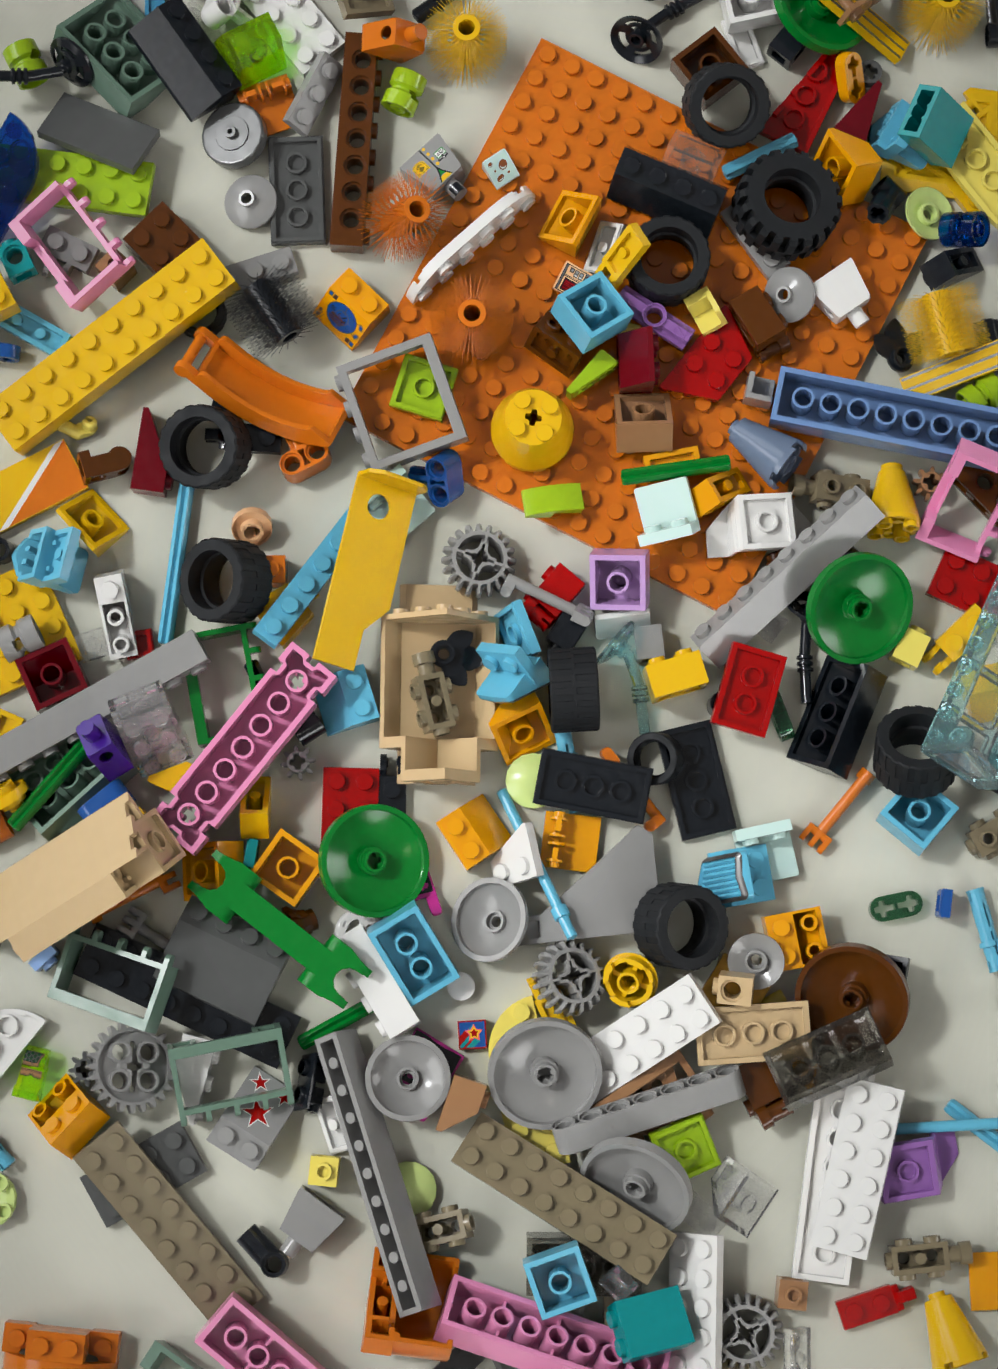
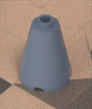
M743 418L740 421L738 419L735 420L728 429L730 434L729 441L766 484L775 490L779 488L776 484L779 481L785 484L800 465L803 459L799 456L801 449L805 452L807 450V444L802 440L747 418Z

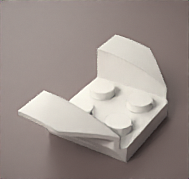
M791 492L737 495L706 530L707 558L732 557L737 552L782 550L785 547H789L799 537V534L804 529L812 526V524L794 505Z

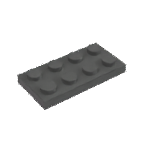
M181 1121L139 1144L175 1188L208 1171L185 1127L181 1126ZM86 1174L80 1177L106 1228L122 1220L123 1218L89 1177Z

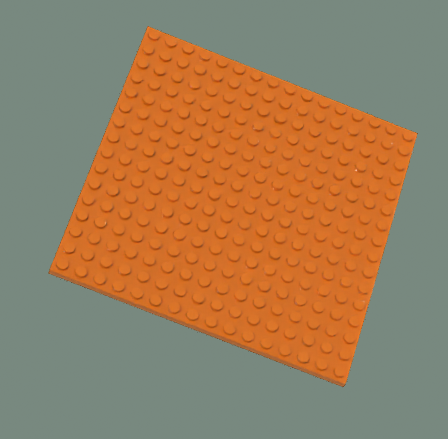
M541 38L463 184L467 189L465 196L459 201H454V205L451 206L446 216L450 218H445L446 221L442 223L444 225L442 229L445 231L439 229L441 237L439 238L436 235L437 240H433L437 242L434 243L437 246H431L432 248L428 249L410 285L413 281L417 284L420 282L418 276L422 273V269L446 245L493 204L511 191H516L519 194L521 192L520 187L527 186L536 195L534 198L536 200L535 203L527 211H519L514 216V222L505 230L500 228L493 234L495 236L494 239L486 247L482 248L479 246L473 252L474 256L467 264L463 266L459 264L452 270L454 272L453 275L445 283L441 284L438 282L432 288L433 292L426 300L422 302L418 300L412 304L406 297L407 288L373 353L427 333L433 334V340H435L434 342L442 364L459 370L452 393L469 441L450 449L455 450L461 458L464 483L523 513L522 490L547 485L580 483L585 508L581 513H555L552 517L535 519L593 549H650V578L717 611L720 606L727 604L742 586L752 581L767 550L737 552L732 557L707 558L706 530L727 505L713 513L698 518L701 530L693 535L640 547L637 536L644 533V528L634 489L647 486L648 482L623 485L621 471L623 469L644 467L643 456L656 453H617L614 394H619L618 369H615V371L570 400L566 397V389L600 349L605 350L617 360V335L586 352L569 378L528 350L524 345L536 323L553 306L557 296L561 294L552 288L566 261L584 269L601 220L621 223L627 227L631 223H638L641 226L653 218L606 198L624 147L630 146L729 188L719 214L731 205L732 197L735 194L734 190L744 175L742 174L727 180L722 173L721 167L759 147L749 142L744 146L728 149L707 144L691 133L692 131L687 127L685 118L682 115V108ZM706 121V123L713 129L717 131H726ZM505 148L520 176L499 190H496L483 171L482 162ZM772 188L765 191L766 203L777 217L792 223L808 220L807 208L798 195L783 188ZM562 190L596 195L602 198L601 210L576 257L538 238ZM864 200L861 203L842 206L840 208L842 212L840 220L824 244L816 252H812L810 256L803 259L798 256L795 261H790L791 263L788 267L802 269L811 277L814 283L849 258H852L871 297L868 303L862 307L870 320L858 329L853 326L848 317L835 324L814 304L806 317L797 322L787 323L786 335L792 345V349L783 355L780 353L763 364L759 362L760 357L757 358L753 351L755 346L752 347L738 327L753 358L718 403L704 400L701 397L693 398L684 396L682 393L664 392L659 389L660 384L701 335L700 329L684 303L676 307H665L668 313L695 330L683 351H680L658 336L659 350L657 351V358H654V362H659L660 379H658V385H654L652 393H669L673 417L672 450L698 445L700 458L729 455L731 461L730 469L738 467L751 489L747 494L788 492L789 480L785 484L779 481L776 484L779 487L777 490L772 489L766 484L729 441V427L735 420L738 419L740 421L743 418L767 427L769 426L781 366L855 380L874 344V335L879 334L927 239L916 234L908 222L894 215H891L890 219L883 225L880 223L873 224L867 218L868 211L866 208L869 203ZM718 214L707 240L711 252L710 266L705 282L700 289L707 286L721 310L724 305L729 308L730 300L757 285L762 293H764L768 281ZM660 240L651 243V246L643 254L641 260L644 271L652 279L665 284H674L685 280L693 269V257L682 244L672 240ZM470 272L472 299L473 293L475 299L481 276L479 293L485 278V288H491L494 286V283L496 287L499 285L500 289L496 293L494 292V294L496 295L500 292L499 298L502 297L505 300L502 303L505 302L508 303L506 305H509L504 308H507V311L514 312L511 313L514 314L512 316L504 313L505 316L512 317L513 320H508V322L497 320V322H504L506 324L509 322L513 323V326L510 325L506 328L507 330L509 327H512L511 330H508V333L511 335L506 336L508 338L504 339V343L497 344L499 349H493L497 352L496 354L494 353L491 357L489 355L486 357L485 355H479L478 365L475 349L472 364L471 340L470 343L469 339L467 341L462 362L464 345L458 360H456L457 353L450 351L451 353L448 354L447 352L449 351H444V348H442L443 343L441 347L439 346L440 341L438 340L440 339L435 336L437 335L434 334L436 332L430 331L436 330V328L429 327L434 324L438 326L436 322L430 320L438 317L437 315L434 317L430 316V314L435 313L438 309L431 307L433 306L432 304L436 303L433 300H439L436 298L438 297L437 295L445 297L441 293H448L446 289H449L448 286H450L451 280L453 282L451 286L455 281H457L455 283L457 284L456 286L464 285L465 275L469 292ZM626 277L623 280V283L619 285V287L616 289L618 293H620L626 285L630 287L629 281ZM492 279V280H491V286H490V287H486V286H488L487 284H488L489 280ZM786 289L783 292L784 299L788 297V292ZM650 313L646 316L647 320L653 324L661 321V317L656 313ZM467 318V320H469V321H475V320H476V319H474V318ZM631 319L630 323L640 325L639 323ZM423 347L408 353L427 359ZM405 354L365 368L353 389L369 434L402 451L454 433L446 412L441 423L389 407ZM750 371H755L756 377L775 380L772 395L773 401L769 410L742 404L746 381ZM527 388L543 389L559 397L568 407L574 423L573 441L566 456L555 465L539 472L521 471L508 465L496 451L491 439V421L498 405L510 394ZM532 414L529 425L535 426L537 415ZM347 416L345 421L357 427L354 418H348ZM772 428L802 440L807 444L806 452L801 449L799 456L803 459L794 474L806 476L825 438ZM440 452L421 458L420 460L427 463L429 459L439 454ZM722 472L687 477L690 489L706 478Z

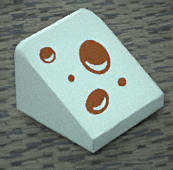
M505 148L482 162V169L496 190H499L520 176Z

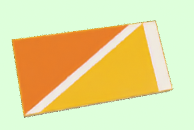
M64 439L0 471V535L90 489L88 485H84L78 465Z

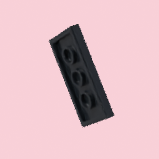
M710 720L659 731L669 734L676 739L683 752L682 770L675 779L668 783L682 841L737 828L712 726L709 723ZM658 743L664 771H666L670 764V753L666 746Z
M543 747L532 803L643 824L654 768Z

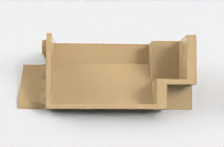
M402 584L400 585L399 608L393 609L392 614H384L381 617L379 749L396 750L397 758L401 756V773L399 775L397 766V784L423 783L425 785L459 784L475 786V783H480L481 752L498 751V745L488 724L498 708V703L482 700L476 694L481 684L491 672L484 665L475 670L466 671L468 678L466 686L452 684V693L449 694L451 704H456L458 707L459 720L456 721V726L450 729V734L434 737L433 733L424 734L423 728H420L417 723L416 713L418 707L416 700L414 701L410 694L411 680L419 676L417 667H414L412 655L430 651L434 643L440 640H447L453 632L458 630L473 632V640L470 646L477 649L481 642L499 644V618L488 616V611H477L478 598L475 596L476 591H472L470 596L466 597V588L462 587L461 591L457 592L454 585ZM442 649L438 655L441 659H447L449 652ZM434 664L436 672L442 671L440 667ZM425 687L427 696H430L431 690ZM432 714L434 723H437V716Z
M127 791L0 873V943L8 939L12 944L14 952L20 956L23 962H26L166 872L185 857L186 853L156 808L154 807L145 814H142Z

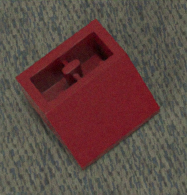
M646 326L617 334L619 394L652 393L654 385H658V379H660L659 362H654V358H657V351L659 350L658 334L653 335V326Z

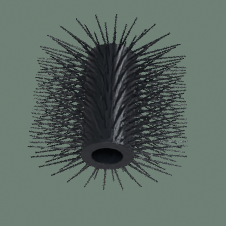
M276 268L267 278L262 276L260 279H258L257 273L256 281L249 286H245L247 287L245 290H239L244 291L239 293L242 294L240 295L242 297L237 301L239 303L231 308L236 312V309L240 307V311L244 310L246 312L236 317L238 320H235L234 323L243 321L242 324L245 325L243 327L247 331L253 325L251 327L252 330L249 331L250 334H255L254 338L249 342L252 344L251 347L255 343L257 344L255 346L260 350V347L265 344L263 346L264 349L272 347L273 351L277 344L279 345L278 348L283 347V345L292 340L294 341L296 337H303L298 336L300 333H305L301 332L306 330L303 328L313 324L307 318L313 312L309 307L305 308L307 307L305 303H309L308 299L304 301L305 298L301 300L302 295L297 297L299 292L295 295L292 293L295 286L292 283L289 284L294 281L289 276L293 272L289 273V270H287L286 275L284 271L275 277L272 274L277 270ZM285 280L288 281V283L285 284V285L281 284V283H283Z

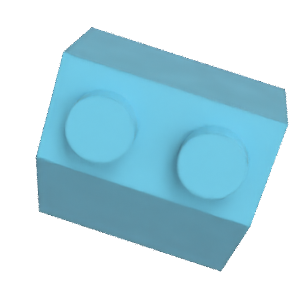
M364 664L355 666L354 671L344 669L333 673L338 678L336 684L325 697L320 694L316 696L327 736L380 721V715Z

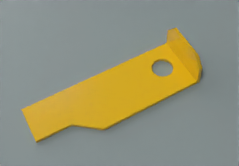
M368 468L358 471L312 659L354 671L363 631L390 610L416 495L427 493L425 484L382 469ZM373 495H381L388 502L389 510L383 519L372 517L368 511V501Z

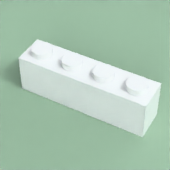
M359 924L338 937L353 949L359 959L372 971L367 978L359 972L348 968L350 972L346 974V977L354 989L357 987L361 989L364 997L360 1000L367 1012L371 1013L374 1011L379 1019L375 1025L382 1037L384 1038L388 1035L390 1039H393L420 1024L421 1021L371 942L363 925Z

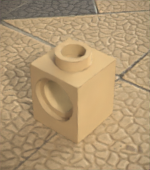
M721 970L719 978L714 977L712 994L717 995L716 1003L751 1007L755 974ZM728 982H735L740 986L741 991L738 994H730L726 990L725 985Z

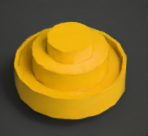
M8 779L0 784V810L14 813L21 806L27 796L25 792L29 789L24 779L14 782L12 779Z

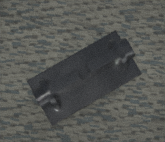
M315 1052L302 1055V1059L298 1064L299 1079L293 1094L295 1102L293 1111L307 1109L308 1113L318 1114V1110L322 1109L324 1089L315 1087L316 1082L325 1084L326 1077L318 1053Z

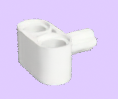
M206 0L201 11V18L204 24L214 30L219 29L231 19L245 31L251 33L258 23L256 19L239 7L241 0Z

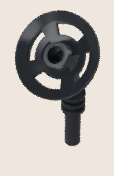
M674 0L669 5H664L663 10L648 20L639 16L620 18L613 25L610 34L614 49L621 57L632 63L648 64L658 58L663 48L662 36L656 27L667 19L673 20L674 16L677 18L679 13L681 15L684 14L686 9L703 0ZM636 21V22L629 23L628 25L625 24L626 22ZM650 31H653L656 37L657 44L652 41V35ZM619 32L625 33L626 40L629 43L628 46L625 47L621 42ZM647 50H650V51H651V53H648V54H636V53H635V51H638V52H645V51H647Z
M57 37L50 45V53L55 66L35 70L24 68L23 71L21 68H17V70L15 68L0 70V82H11L12 85H15L16 82L18 85H21L24 82L27 85L31 81L64 76L72 84L85 87L92 82L94 74L91 62L85 52L74 41L66 37ZM78 67H82L83 69V79L78 76Z
M803 591L787 606L801 620L800 648L796 659L799 660L797 666L800 668H797V672L800 673L801 704L804 705L812 704L811 672L814 671L811 667L813 662L810 661L813 659V656L810 655L811 635L806 622L807 602L805 604L798 602L807 601L809 592Z

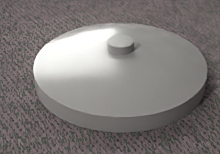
M539 1017L517 1024L499 1039L492 1050L488 1062V1084L495 1104L510 1120L530 1129L551 1130V1125L556 1120L590 1109L598 1096L602 1084V1064L594 1043L582 1029L562 1019Z
M614 1137L603 1140L588 1152L580 1169L581 1175L670 1231L683 1222L692 1203L693 1191L691 1181L682 1165L661 1147L642 1139Z

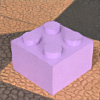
M594 548L589 555L590 610L646 611L650 604V549Z

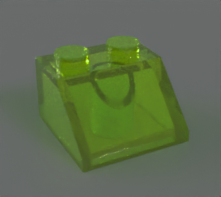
M269 12L222 34L214 42L219 53L242 83L240 92L287 68L282 38Z

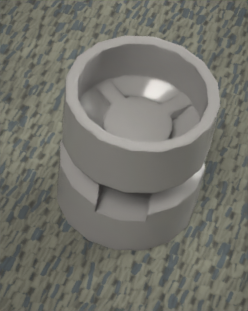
M31 614L16 620L15 626L7 624L0 627V648L9 663L23 657L25 651L31 653L46 646L38 625Z

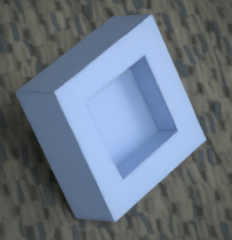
M53 944L38 953L28 964L35 971L40 972L42 969L48 971L58 962L56 956L60 951Z

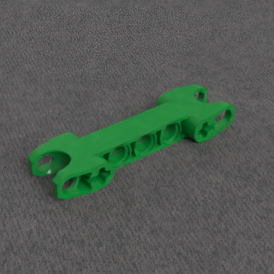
M216 849L211 856L225 870L223 884L217 889L208 890L191 881L187 887L199 898L206 909L224 923L228 924L235 914L243 918L305 967V970L298 977V981L317 996L323 997L344 1009L348 1002L334 988L336 974L342 969L350 968L368 978L372 971L359 959L353 949L332 934L324 945L254 891L263 880L243 863L222 854Z

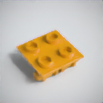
M546 811L540 854L544 867L579 872L590 870L596 864L601 818L568 814L562 811Z
M998 1251L973 1252V1264H968L971 1311L998 1310Z

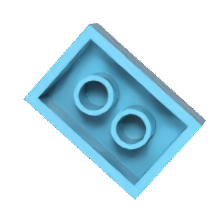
M412 900L392 915L386 916L366 928L368 937L411 1007L460 978L458 970L415 900Z

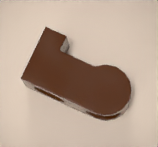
M116 446L108 453L92 457L89 450L78 452L76 458L84 485L124 475L129 470L132 461L130 451L122 446Z

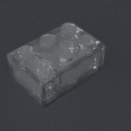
M161 680L107 701L113 722L142 778L194 757L187 733Z

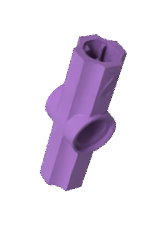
M626 285L619 294L634 312L632 319L642 325V327L653 326L654 334H658L660 338L683 351L695 330L668 313L663 305L653 303ZM650 313H656L661 317V321L653 324L647 320L646 316Z

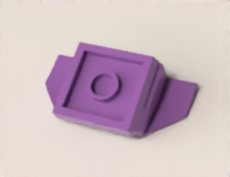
M955 1132L929 1133V1137L894 1142L881 1202L888 1204L940 1195L943 1187L942 1181L958 1155Z

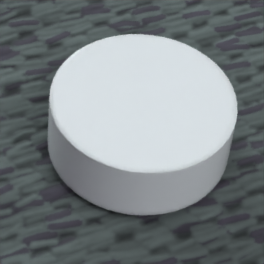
M458 972L460 978L448 984L447 990L452 998L462 1001L473 995L475 982L469 974Z

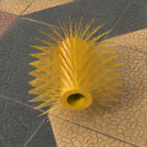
M460 0L461 3L458 8L454 9L455 16L452 14V7L450 8L451 10L447 11L442 6L447 14L444 13L443 15L435 9L438 12L437 14L441 15L444 19L440 21L434 16L433 19L437 21H435L434 24L436 25H433L434 27L432 28L438 30H428L430 33H427L428 39H434L427 41L434 42H425L427 43L426 46L430 45L429 43H433L431 44L433 45L432 48L427 49L429 50L426 51L427 53L432 52L430 55L436 52L440 54L436 56L439 59L437 62L443 63L446 60L445 63L447 65L445 67L448 65L449 67L445 72L450 67L453 71L452 75L455 72L461 75L462 71V84L465 65L466 79L468 81V66L470 77L473 78L477 70L479 71L478 64L484 70L482 66L485 64L489 67L491 63L488 60L490 58L498 63L501 60L499 57L502 56L500 53L504 54L506 52L497 48L507 46L505 43H500L505 42L507 36H499L506 35L503 34L505 31L500 32L501 30L497 29L508 27H501L504 26L503 24L497 26L498 24H495L496 20H490L492 16L486 19L488 17L486 15L488 11L485 12L487 8L481 13L479 4L478 7L474 3L470 6L471 0H469L468 14L466 12V0L465 14L462 0Z
M905 0L906 2L902 4L911 7L910 10L898 13H904L903 15H907L906 17H909V15L913 16L902 18L906 19V21H909L908 19L912 20L908 22L909 26L919 24L914 31L919 33L916 37L922 36L925 32L920 44L930 30L926 42L929 37L930 40H935L937 57V43L939 52V40L941 41L942 39L945 48L944 37L947 43L948 39L950 41L951 36V40L954 38L959 40V35L962 38L963 36H968L965 31L967 33L968 31L971 32V27L975 29L973 27L975 26L974 24L978 25L976 23L978 22L976 15L982 13L978 10L974 11L977 8H981L975 6L984 5L978 4L980 2L974 3V1L979 0H913L912 3H910L912 0Z
M956 287L949 290L948 288L934 290L933 292L926 293L922 298H912L917 300H912L914 302L906 301L911 304L906 303L908 305L902 306L907 312L901 314L908 316L907 319H915L912 321L908 320L910 323H907V326L911 327L910 330H918L915 332L907 330V334H910L911 338L918 340L915 342L910 341V345L914 343L921 346L918 347L921 349L919 350L921 352H913L914 356L917 354L921 356L918 358L926 362L936 359L945 360L946 358L967 351L966 349L972 350V348H977L975 346L980 347L978 344L983 345L977 342L980 341L977 340L980 339L977 337L979 336L977 334L985 336V333L981 332L980 330L982 329L980 328L976 330L971 327L976 324L970 321L981 325V321L977 320V315H975L976 317L970 315L973 313L978 314V310H975L974 304L970 302L975 303V300L979 298L972 299L973 301H971L972 296L968 292L969 287H966V289Z

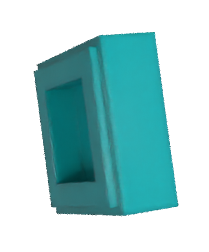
M250 838L247 840L243 864L248 868H253L258 861L261 844L259 840Z

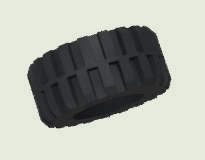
M777 149L770 151L769 155H761L754 163L750 164L734 190L735 194L731 202V206L734 209L731 214L732 220L738 222L735 227L740 236L744 234L746 237L744 242L749 247L755 246L758 249L757 253L762 256L765 253L770 254L773 260L779 261L781 257H785L786 261H795L798 256L801 259L810 256L812 252H816L824 244L840 220L842 213L840 208L843 205L842 196L838 195L841 190L837 181L833 182L834 174L829 168L825 170L822 167V161L818 158L816 160L809 158L810 154L802 151L801 154H796L794 149H786L784 153H781V150ZM772 188H783L798 195L807 208L808 220L792 223L777 217L766 203L765 191Z

